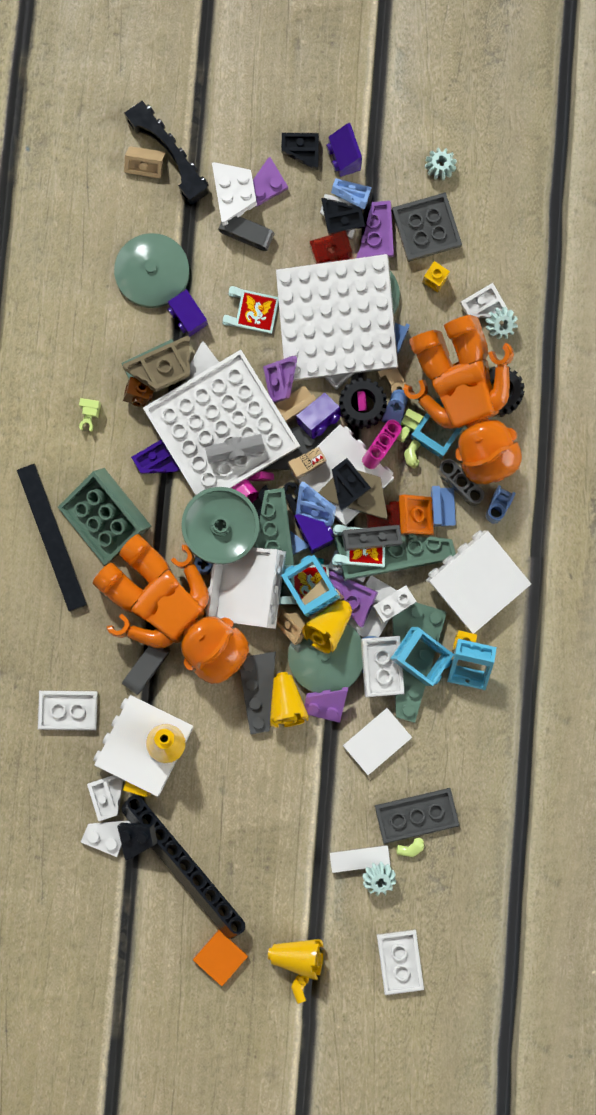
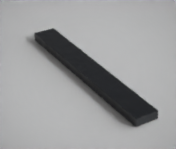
M34 463L17 470L18 476L68 611L71 612L87 606L37 467Z

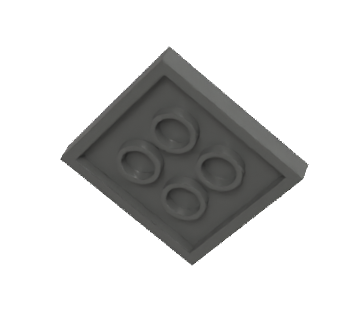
M446 192L392 207V213L408 262L462 247Z

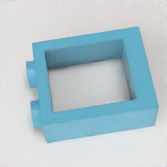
M436 398L435 401L444 408L442 401ZM426 413L412 433L411 439L417 440L421 446L442 459L463 428H456L443 447L420 432L430 418Z
M315 555L304 557L300 564L295 567L294 565L284 570V574L281 575L307 618L341 598ZM314 564L328 586L329 591L305 605L290 578Z
M411 627L390 659L426 686H434L440 681L443 670L450 666L451 658L454 654L419 627ZM419 639L440 654L427 677L405 661Z
M458 639L447 682L486 690L495 662L497 647ZM458 660L481 664L485 665V669L480 671L458 666L457 662Z

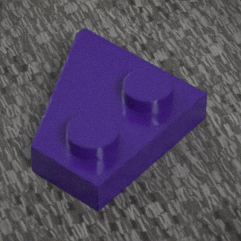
M162 439L131 457L141 474L181 472Z

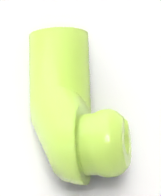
M415 439L412 440L404 452L406 464L412 468H416L419 465L415 452L421 444Z
M415 838L409 847L398 845L396 854L408 857L416 856L424 849L423 839Z

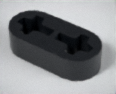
M287 482L283 486L285 488L286 501L292 512L296 515L295 508H297V504L295 501L298 500L299 486L294 482ZM287 487L296 488L294 491L295 498L290 493H286L288 491Z

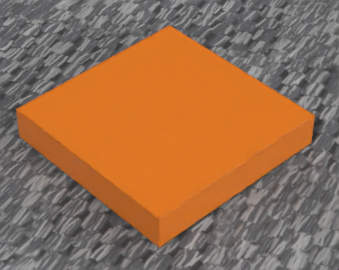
M399 495L401 534L434 535L432 497Z
M218 930L193 958V961L220 986H223L246 960L248 955Z

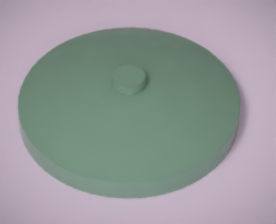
M155 233L139 235L128 241L121 248L115 260L114 275L119 290L129 301L141 307L158 308L168 305L169 300L185 290L189 280V263L184 250L176 241L165 235Z
M212 487L195 495L187 504L182 516V535L189 550L199 559L211 564H230L243 558L254 546L259 533V518L252 502L241 492L228 487Z
M347 623L336 649L328 654L314 648L311 645L313 642L309 638L306 640L303 637L301 643L294 645L291 641L288 650V662L293 676L303 687L312 692L320 693L330 689L332 692L342 690V687L349 688L357 681L363 671L362 638Z

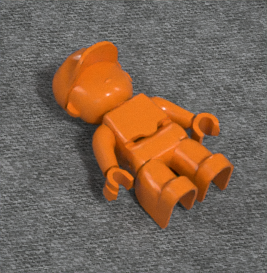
M466 315L444 325L447 336L452 340L459 361L454 364L451 363L449 358L450 354L441 331L430 330L409 339L413 353L417 355L425 375L432 380V385L440 396L444 408L430 395H427L428 385L426 380L422 379L419 381L421 389L418 394L414 393L410 385L404 384L403 389L408 398L419 400L418 403L439 426L446 429L467 427L459 437L456 458L459 461H463L461 463L462 470L470 481L476 484H489L501 481L512 475L519 469L522 462L520 446L518 442L514 443L518 436L513 428H507L504 423L498 420L488 419L497 415L499 410L508 401L510 376L509 366L507 365L513 360L514 352L508 343L503 345L502 349L505 351V356L502 360L497 358L494 351L488 352V345L478 317ZM488 354L491 361L497 364L493 388L490 382L488 361L486 360Z
M134 535L122 547L119 556L149 584L144 589H141L114 563L107 564L96 575L92 583L119 608L128 613H134L154 626L156 630L131 626L128 618L121 614L119 617L125 624L123 629L116 631L114 626L110 625L107 626L108 632L115 637H128L153 648H165L173 642L179 643L182 640L181 648L185 667L189 671L195 669L194 673L205 682L211 684L224 682L239 670L247 658L249 644L245 635L236 627L233 629L234 623L229 618L224 617L220 619L214 616L202 618L205 615L204 608L208 604L209 593L200 572L194 564V554L187 545H182V551L188 554L187 559L184 562H179L173 557L171 561L178 568L184 569L190 587V594L172 574L166 560L141 535Z

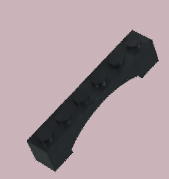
M142 100L124 112L126 121L136 134L141 132L160 143L172 156L181 175V184L178 185L179 191L190 206L209 194L208 182L203 176L200 178L194 163L188 162L185 151L181 147L178 148L176 146L175 138L171 133L167 134L164 130L166 128L161 119L157 120L155 118V112L149 104L146 105Z

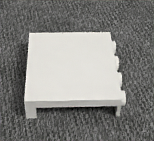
M339 425L316 447L321 449L327 461L297 481L300 484L305 482L316 492H319L333 478L332 469L346 458L349 459L357 470L381 477L383 489L394 480V477L392 476L393 472L387 466L383 467L380 463L375 469L365 467L362 463V458L367 451L365 449L366 445L361 440L353 438V433L348 427L345 426L343 428ZM333 504L336 507L335 519L341 525L348 526L350 521L360 513L349 508L341 512L339 505Z
M481 530L472 536L473 540L471 542L462 544L457 549V554L448 556L443 561L444 565L439 569L436 567L429 572V577L426 579L463 622L465 629L472 634L531 585L489 531Z
M252 547L248 554L236 562L223 565L213 564L211 568V583L208 588L209 600L205 609L206 617L214 616L220 619L226 617L237 624L276 629L282 586L281 575L284 571L286 551Z
M130 695L128 699L125 698L120 707L123 710L120 716H115L111 724L113 729L110 734L107 733L102 742L105 745L102 751H97L93 759L95 761L94 765L159 797L177 760L171 763H161L154 760L149 755L146 747L148 734L158 725L171 724L182 731L186 744L193 730V725ZM164 738L161 741L167 742L168 738Z

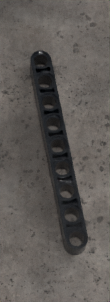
M137 795L129 797L122 805L124 816L130 823L144 824L142 822V818H144L149 824L154 825L155 833L160 835L161 840L157 839L158 843L151 848L224 936L234 939L243 933L246 927L244 920L149 806ZM129 803L134 804L136 810L130 808ZM167 848H170L174 855H170ZM180 863L186 866V871L181 869ZM193 878L199 882V886L193 883ZM206 893L211 896V901L207 900ZM218 909L223 910L224 916L219 914ZM231 924L236 926L237 932L232 930Z

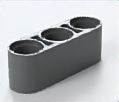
M237 216L230 219L226 226H223L221 221L218 231L222 234L262 251L268 250L275 235L272 230Z
M451 459L442 461L438 470L439 475L469 505L477 506L484 498L482 488L470 481L456 462ZM443 466H451L453 472L449 474L445 473L443 471ZM459 478L464 479L466 486L459 487L456 480ZM470 493H478L480 497L479 500H472L470 498Z
M149 646L125 677L122 685L136 695H139L171 650L167 647L153 648Z

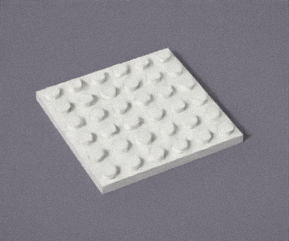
M387 254L276 270L284 359L297 356L293 381L399 368Z
M242 350L237 351L143 407L195 495L212 487L232 488L300 447V444ZM262 435L265 451L249 454L238 460L230 461L228 459L211 464L208 463L205 447L224 443L225 440L230 438Z

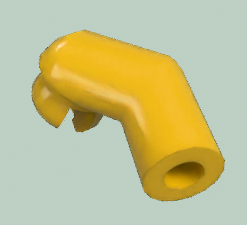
M297 975L291 985L297 1004L306 1001L303 989L308 984L309 978L302 975Z

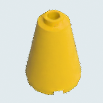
M338 600L303 626L302 633L306 640L309 638L313 642L311 645L323 653L333 652L351 617V605L345 600Z
M288 672L278 673L273 678L270 725L279 728L278 724H284V727H292L305 723V720H309L308 713L293 676L288 675Z
M158 725L148 734L146 740L147 751L158 762H174L184 752L185 737L182 731L174 725ZM168 738L167 742H162L161 740Z
M314 939L273 944L272 948L268 950V960H271L272 965L312 980H318L317 975H320L323 964V953L320 952V947L323 948V941Z

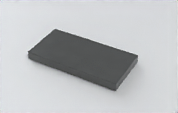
M451 788L374 805L383 844L459 826Z

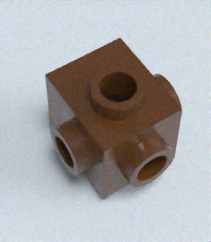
M130 376L126 384L123 401L137 407H145L146 403L152 400L154 391L138 379Z

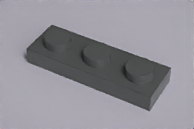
M399 525L342 531L345 551L402 545Z

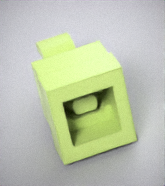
M80 398L79 406L83 408L82 414L84 418L79 428L83 430V426L89 424V431L92 432V417H99L101 403L96 400Z
M408 408L401 422L403 429L397 440L404 443L409 432H414L423 416Z

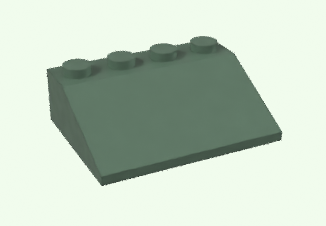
M105 468L93 471L58 506L59 510L104 566L119 555L120 550L129 539L136 534L142 536L152 527Z

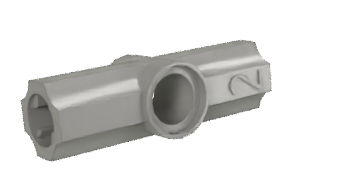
M258 434L245 438H230L225 440L224 443L207 446L205 450L208 463L211 464L228 459L230 461L238 460L246 455L265 451L262 435Z

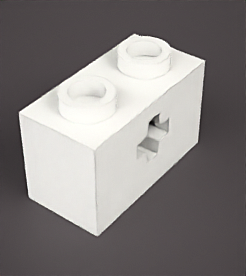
M405 585L375 604L372 609L383 624L417 601Z

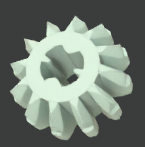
M438 147L436 153L431 151L430 156L426 157L425 161L427 164H425V169L429 170V176L434 174L435 180L440 176L443 181L445 180V175L450 178L452 172H455L457 160L453 158V152L447 154V148L441 152V149Z
M497 307L495 308V314L489 312L491 318H486V322L489 323L486 329L491 330L489 334L492 337L496 335L497 339H501L503 335L505 339H508L509 332L512 335L514 334L512 328L518 327L514 323L518 318L513 316L514 312L512 310L508 311L506 307H503L500 311ZM501 320L504 322L502 326L499 324Z
M381 861L379 865L372 863V868L366 867V873H363L364 887L368 889L370 894L375 892V895L379 896L380 892H383L386 895V890L392 891V885L396 884V874L389 864L384 865Z

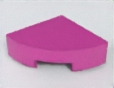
M364 391L357 392L359 411H365L368 409L366 393Z
M259 471L249 477L248 480L273 481L274 474Z

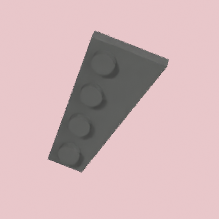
M276 651L247 656L239 668L250 734L270 731Z

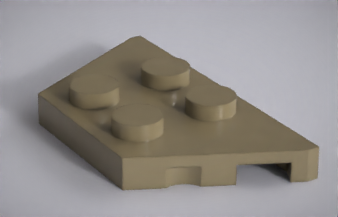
M185 336L124 363L123 369L155 392L190 377V337Z
M357 470L371 489L347 508L386 520L387 511L381 477ZM332 478L318 493L330 503L339 505Z

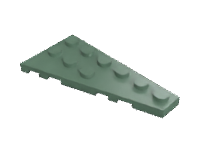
M285 488L265 490L259 521V533L254 548L286 551L284 565H294ZM282 578L280 597L291 596V592Z
M401 534V546L385 547L384 568L341 565L344 581L443 562L448 556L456 554L452 539ZM334 535L337 553L346 556L343 537Z
M416 602L392 617L393 636H400V642H402L411 627H419L438 642L447 611ZM419 639L405 661L427 677L436 651ZM403 669L404 694L395 695V717L415 723L426 685Z

